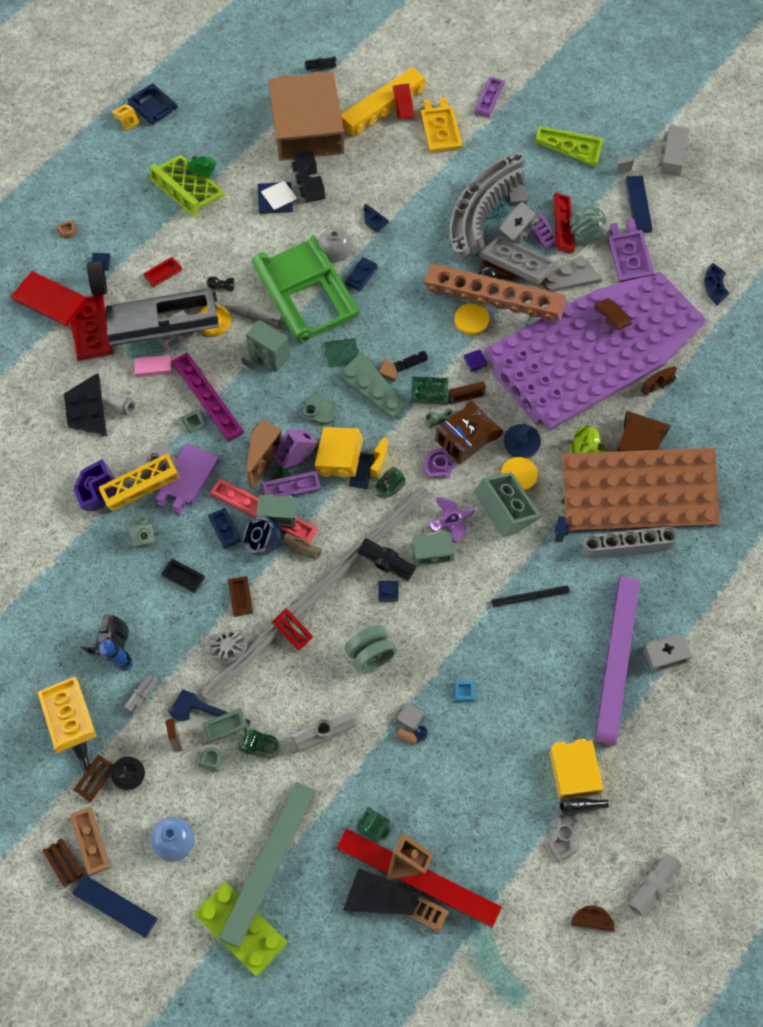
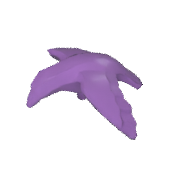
M437 497L436 502L443 510V517L437 520H430L428 527L433 532L442 528H448L452 532V541L457 543L467 529L463 524V520L472 516L475 509L468 508L458 511L457 503L444 497Z

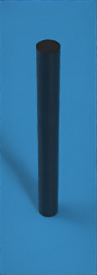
M569 586L491 599L493 607L566 594L569 593Z

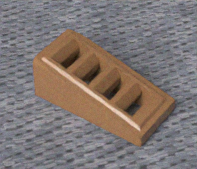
M419 896L413 914L406 916L439 934L449 911ZM422 904L424 905V908L420 916L416 915V913L420 905ZM431 909L432 912L428 920L424 919L427 910ZM437 912L440 916L437 922L433 923L432 920Z

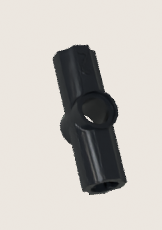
M366 537L357 551L359 555L372 561L381 571L391 572L407 582L416 568L415 565L399 557V554L393 549L381 547Z

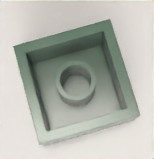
M260 319L246 333L249 356L254 360L261 361L266 368L278 371L290 358L288 337Z

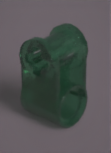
M244 729L243 733L245 735L242 744L238 747L239 751L267 759L275 758L279 754V742L276 737L253 729ZM267 744L275 745L272 751L264 749Z

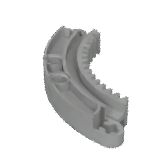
M522 152L513 153L493 163L476 176L460 195L450 221V239L456 257H466L470 250L478 248L479 252L485 248L483 228H485V218H488V213H491L490 208H495L494 204L499 203L498 199H503L502 195L507 196V191L513 192V188L518 189L519 184L525 186L526 180L522 168L526 165V159Z

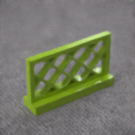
M182 155L160 166L156 164L150 166V180L193 217L199 214L201 208L216 201L225 194L209 178L202 177L196 173L195 176L186 175V172L193 171L187 167V159ZM181 161L185 166H175V164ZM164 170H172V173H165ZM174 171H184V174H174ZM173 179H182L183 182H175ZM185 180H192V181H195V183H194V184L185 183ZM197 181H204L206 185H199ZM184 188L194 189V191L187 192ZM196 189L206 190V192L196 193ZM208 190H209V191H216L217 193H216V194H208ZM195 198H205V200L199 203Z

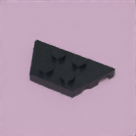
M98 373L64 393L68 428L82 429L85 432L100 433L101 436H107L100 376Z

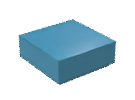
M454 681L455 702H475V681Z

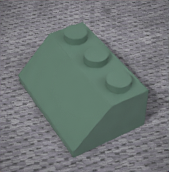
M512 472L483 478L474 490V494L502 537L517 534L541 518L540 513Z

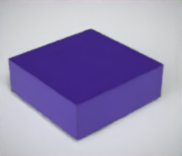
M480 349L464 355V360L471 372L488 365Z

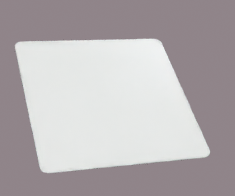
M285 181L261 191L273 209H277L297 199Z

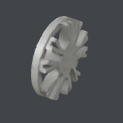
M227 629L223 633L219 632V634H216L217 637L210 642L209 650L213 659L222 664L238 660L243 656L247 648L245 636L237 629L236 631ZM233 653L235 654L234 657L229 658V655Z

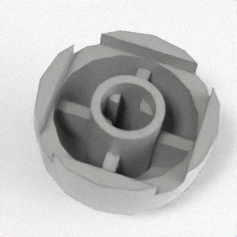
M330 228L325 230L319 237V246L325 252L330 262L343 261L350 256L352 251L351 238L344 230Z

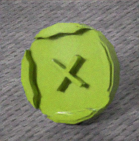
M584 425L576 431L573 437L575 438L574 443L571 442L570 453L607 452L605 445L599 440L598 430L588 425Z

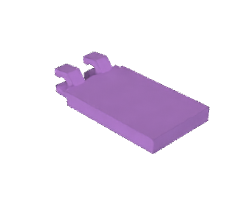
M634 219L627 220L628 225L626 227L628 233L620 234L617 222L610 224L611 236L608 237V243L619 283L654 275L643 231H637Z
M188 443L185 444L176 458L180 463L176 470L181 478L160 488L155 498L157 505L164 508L171 496L175 497L176 500L172 508H174L173 512L181 515L187 503L193 505L220 460L218 456Z

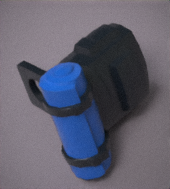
M104 615L99 628L97 644H81L80 648L91 655H102L103 658L111 661L120 670L126 671L133 666L130 655L124 651L129 635L127 624L114 615Z

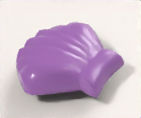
M445 448L432 450L427 454L423 467L428 477L444 476L449 478L457 463L451 461Z

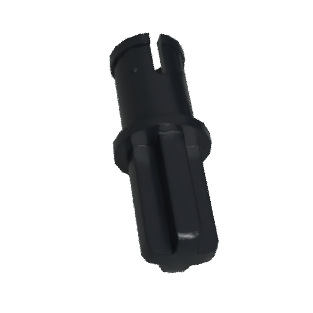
M333 56L305 60L304 65L306 70L319 68L323 70V68L336 67L337 63H335L336 57Z

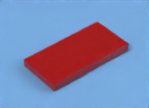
M33 271L28 274L11 296L15 302L68 327L88 301L86 296Z
M103 295L86 297L88 301L71 321L77 361L113 354L112 346L109 345Z

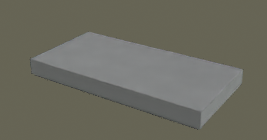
M499 235L479 255L480 258L537 285L557 266V262Z

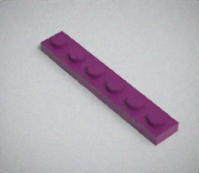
M188 352L173 359L172 365L227 442L243 435L242 427Z

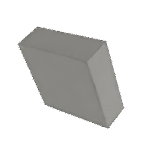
M628 156L616 159L615 173L620 174L631 171L634 163L633 157Z
M406 703L396 721L415 731L425 712Z

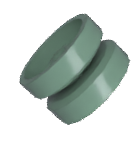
M374 625L360 631L344 646L349 658L354 659L353 665L358 673L366 674L388 663L397 653L393 642L387 640L388 634L383 626Z

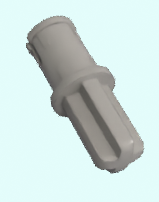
M147 675L137 690H133L134 693L123 707L134 714L144 699L147 700L146 696L156 684V679L151 675Z

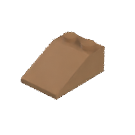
M263 419L254 426L251 436L246 471L249 488L252 490L275 460L273 454L282 440V429Z

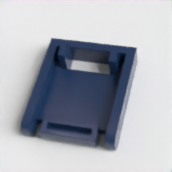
M154 83L127 99L128 104L151 125L172 113V108L174 110L178 109L177 104ZM148 94L152 96L140 104V100L142 98H144Z

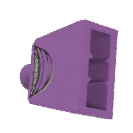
M287 429L273 457L282 468H288L306 462L311 453L319 448V443L307 430Z

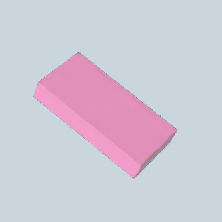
M171 355L134 358L136 377L172 373Z

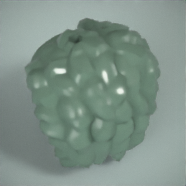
M594 205L580 208L569 219V225L572 228L571 234L575 235L574 238L583 246L595 243L605 233L604 224L607 218L603 211Z

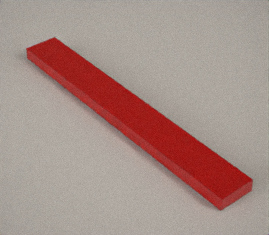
M346 828L336 847L337 850L387 875L393 852ZM428 869L425 874L396 879L491 928L494 927L502 909V906Z

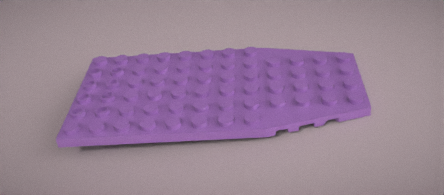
M660 272L653 276H644L598 288L566 305L560 322H550L541 318L485 348L484 354L495 365L493 370L495 378L536 426L543 422L551 431L663 367L676 354L681 346L683 347L687 340L705 324L707 319ZM607 298L611 299L628 315L632 325L622 330L614 329L606 324L605 316L594 310L595 303Z

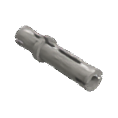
M234 298L230 302L237 306L229 305V309L240 312L245 317L250 316L258 320L260 319L276 327H279L280 323L274 321V319L282 321V316L253 307L250 303L245 304Z

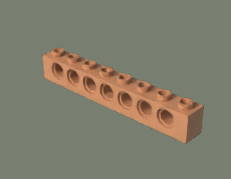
M431 264L424 281L427 289L435 294L439 292L448 297L455 296L464 301L472 300L481 305H492L497 309L505 308L519 314L521 312L534 318L542 317L550 322H560L567 304L564 294L437 264ZM544 304H548L547 307H541Z

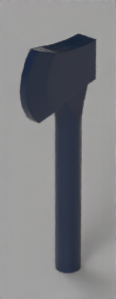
M182 689L176 701L168 709L171 717L178 721L189 720L191 709L201 710L217 717L229 713L199 701L195 698L194 693ZM246 719L249 727L251 720Z

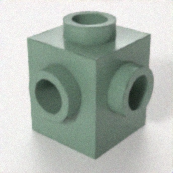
M141 517L136 519V521L129 522L128 528L132 546L141 545L144 547L156 542V535H159L158 526L153 524L152 518Z

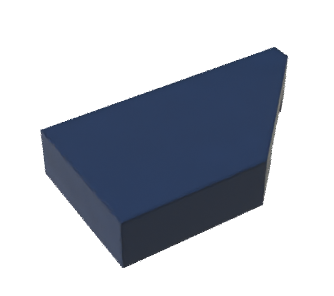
M366 203L364 204L365 225L378 233L389 223V220Z

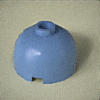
M168 817L159 821L151 835V844L156 855L169 862L185 858L195 843L194 832L191 826L185 820L178 817Z

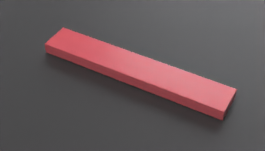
M219 479L211 490L210 495L252 517H256L258 497ZM297 518L296 527L278 526L281 532L285 534L290 533L299 539H305L308 543L311 542L318 531L317 527Z

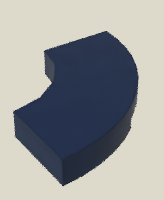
M712 263L706 272L704 286L709 298L718 306L729 295V292L723 284L726 272Z

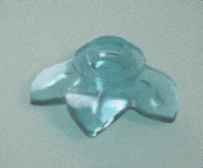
M502 195V200L498 199V204H494L495 208H490L491 213H488V218L485 219H493L496 216L502 218L509 214L510 205L506 202L507 199L504 195Z

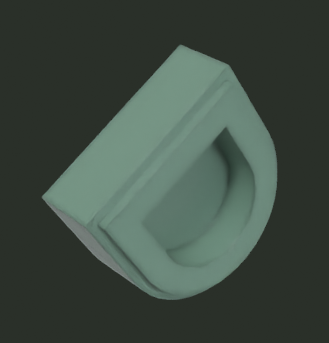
M214 747L205 749L201 754L198 766L219 772L222 763L221 752Z

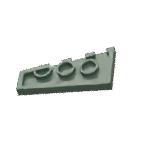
M363 352L356 356L338 374V378L390 418L394 419L405 408L404 402Z

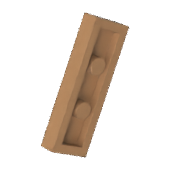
M91 806L70 814L89 877L110 869Z

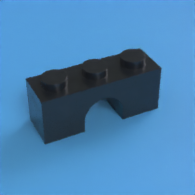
M313 151L294 154V162H291L292 171L297 174L295 175L296 184L301 186L299 187L301 198L304 197L306 203L325 199V188L321 176L310 177V175L317 174V163Z

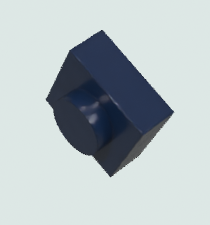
M93 253L91 262L102 261L104 271H109L110 253Z
M558 516L555 541L563 542L564 536H568L569 524H566V517Z
M379 581L378 602H398V581Z

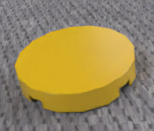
M465 304L457 309L454 316V324L457 330L464 332L465 335L476 336L482 334L488 328L489 314L484 307L478 304Z
M215 305L219 327L201 330L200 332L207 336L224 334L231 326L230 312L223 306ZM208 306L202 308L198 314L207 312Z
M514 457L503 464L500 474L512 472L525 492L536 485L538 470L529 459Z

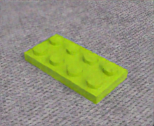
M224 882L194 915L219 939L240 895L229 884ZM256 913L239 949L221 941L256 977L261 974L288 944L258 913Z

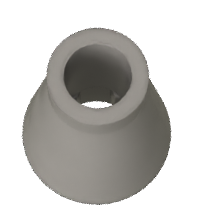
M110 395L107 399V404L123 415H131L135 410L136 404L132 398Z

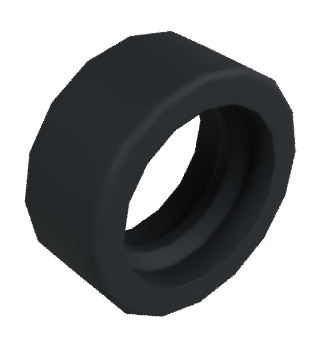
M102 261L88 262L87 273L92 295L107 294V283Z

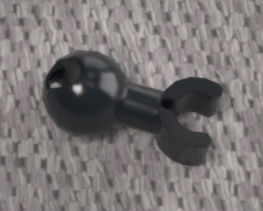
M211 276L207 279V286L212 288V290L224 287L227 291H233L234 285L229 284H234L235 279L227 278L224 281L219 280L216 276Z

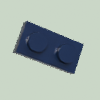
M362 257L346 279L345 285L361 292L378 268V264Z
M226 508L208 515V519L224 549L242 542Z

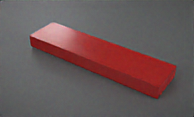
M555 192L553 195L556 250L573 253L575 251L574 237L571 234L572 228L569 225V219L572 217L570 196Z

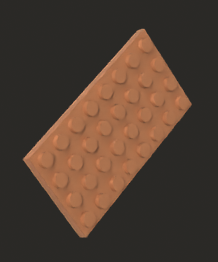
M716 448L562 454L566 524H569V530L720 524Z

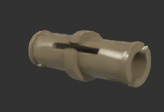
M286 533L282 540V544L295 549L299 554H306L315 560L321 554V548L313 546L307 540L299 539L290 533Z

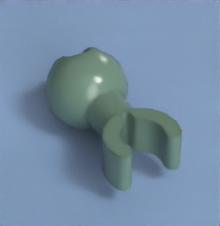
M446 409L443 414L429 412L425 416V422L429 426H435L439 421H446L451 418L446 415L451 414L452 409Z

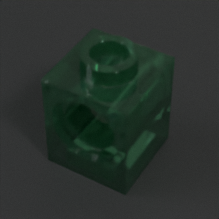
M368 807L357 824V830L379 843L381 839L385 840L391 831V828H389L390 820Z

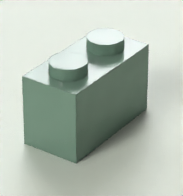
M272 494L258 496L256 516L267 517L276 522L278 526L296 527L297 497L290 495L274 496Z
M437 532L434 535L426 536L425 534H420L412 537L411 547L415 566L454 560L455 553L451 533Z

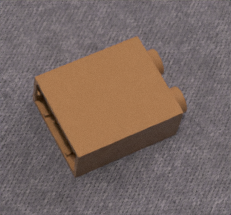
M313 72L309 75L299 76L282 75L278 78L268 79L279 161L292 160L294 154L313 151L314 157L344 154V130L334 72Z

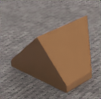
M401 833L391 858L386 879L395 880L425 874L433 853Z

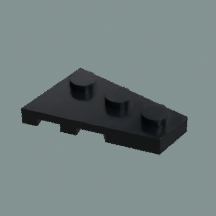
M358 868L343 911L412 915L420 893Z

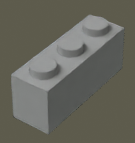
M670 125L668 132H664L663 141L666 143L662 144L660 154H663V156H660L658 166H661L660 173L680 176L685 158L689 128Z

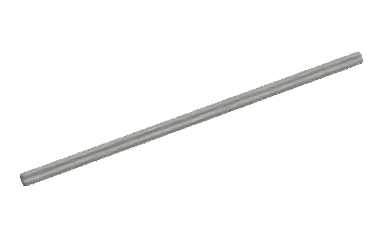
M423 486L420 487L366 538L377 544L428 496L429 491ZM363 541L289 609L296 619L363 557L357 553ZM286 615L283 616L289 624L293 623ZM280 620L278 621L285 629L287 628ZM272 625L246 649L242 657L232 662L203 689L201 696L207 701L213 698L277 638L281 632Z

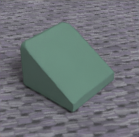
M198 409L180 417L189 433L206 426Z

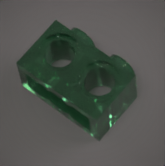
M412 376L411 403L447 405L448 378Z

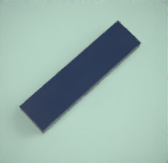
M626 176L625 181L630 210L637 231L642 230L643 233L652 232L643 176Z
M85 874L72 892L77 898L145 939L158 920L157 917Z

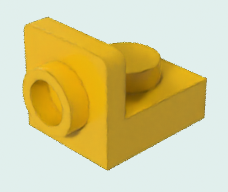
M126 104L112 111L114 118L121 121L125 130L139 124L134 109Z

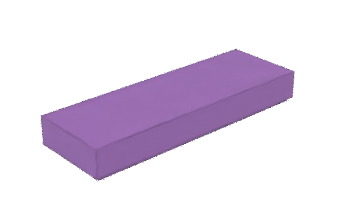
M489 77L474 114L490 118L504 87L505 80Z
M317 471L261 483L264 495L293 496L321 489Z

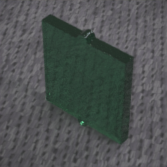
M355 338L324 342L328 368L347 366L358 356L359 349H357Z

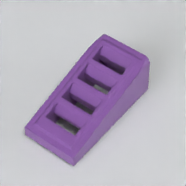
M538 213L537 215L541 219L537 227L532 229L530 233L547 250L556 245V235L544 216Z

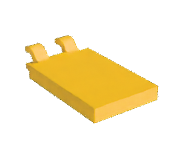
M446 97L439 98V108H432L430 99L423 100L424 110H421L420 115L429 152L462 149L453 106L447 105Z

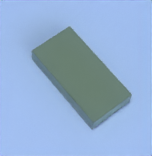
M242 708L202 723L209 743L249 728Z

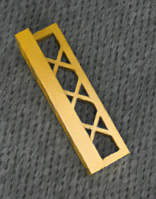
M167 453L98 488L107 507L113 512L181 477ZM167 460L170 468L165 471L157 470L159 464ZM143 471H152L149 479L144 480L140 478ZM129 478L134 479L133 487L129 489L123 487L125 480ZM111 487L118 488L116 495L108 498L105 490Z

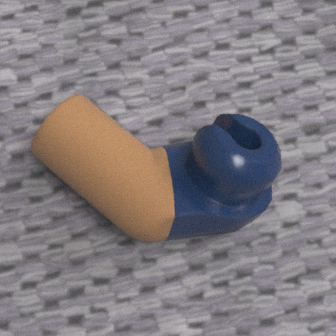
M418 726L417 730L413 732L400 728L396 738L410 744H416L427 738L428 730L425 726Z

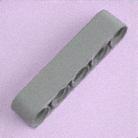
M661 527L590 535L584 540L582 553L587 558H601L666 551L674 547L678 533L672 527ZM645 539L651 540L652 543L645 541ZM626 541L632 542L633 545L627 544ZM607 543L613 544L614 547L608 546ZM588 545L594 546L595 549L589 548Z

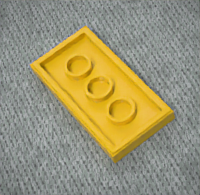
M76 676L37 692L56 753L97 737Z

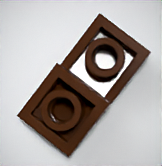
M607 298L595 303L594 310L605 316L606 324L614 329L622 330L632 325L628 315L611 299Z
M673 366L655 373L643 383L641 392L647 396L650 392L654 393L659 386L664 388L667 384L671 385L676 379L677 368Z

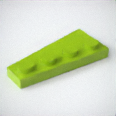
M539 126L535 143L597 168L603 138Z

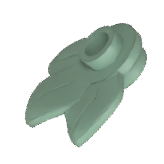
M318 392L313 393L307 398L306 404L301 410L302 417L307 421L315 420L323 424L330 423L335 419L333 414H331L335 407V401L321 400Z

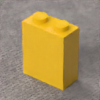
M323 427L315 461V468L319 475L324 477H355L363 443L360 429Z
M578 739L574 743L557 742L554 746H551L549 753L559 800L594 796L602 793L603 785L593 740Z

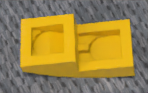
M383 437L374 450V459L376 461L370 470L371 477L376 480L380 476L386 462V437Z

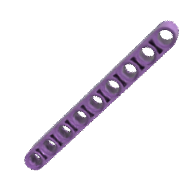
M619 576L617 585L619 587L616 591V606H614L613 624H611L610 642L607 651L608 660L605 664V679H603L602 698H600L599 717H597L594 742L613 746L617 742L640 584L639 579Z

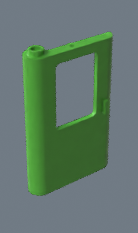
M312 235L308 241L270 258L266 253H259L253 257V266L296 342L304 343L309 338L324 333L358 316L359 309L325 252L320 248L315 235ZM316 283H321L340 316L318 327L309 329L291 300L290 295Z

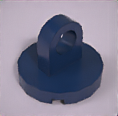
M526 423L511 426L504 436L505 449L513 457L530 458L538 452L541 445V437L538 431Z

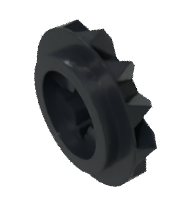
M134 757L120 758L111 769L112 782L117 788L124 791L134 790L142 784L145 777L143 764ZM124 766L128 771H135L131 774V782L127 777H121L124 774Z

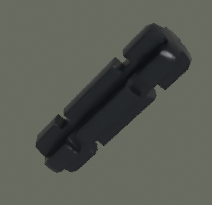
M421 351L418 352V355L414 354L402 359L403 361L394 362L396 371L400 372L404 368L408 369L419 364L420 361L421 363L427 361V353Z

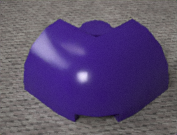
M101 459L81 470L76 484L73 485L79 505L86 511H96L106 507L98 487L115 479L108 465ZM111 487L105 490L108 498L116 495L118 488Z

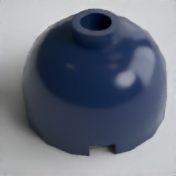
M264 516L254 517L256 519L253 522H249L244 530L243 542L246 543L247 547L245 549L255 555H269L280 544L281 530L273 520Z

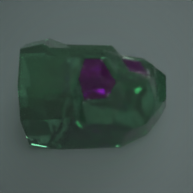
M395 467L387 470L375 486L376 495L379 498H388L396 494L405 485L406 479L404 475Z

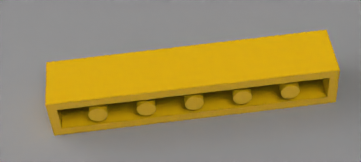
M410 68L341 114L343 129L352 137L361 134L364 129L373 126L376 121L386 117L394 109L396 110L392 86L409 83L411 97L424 91L426 78L415 68Z

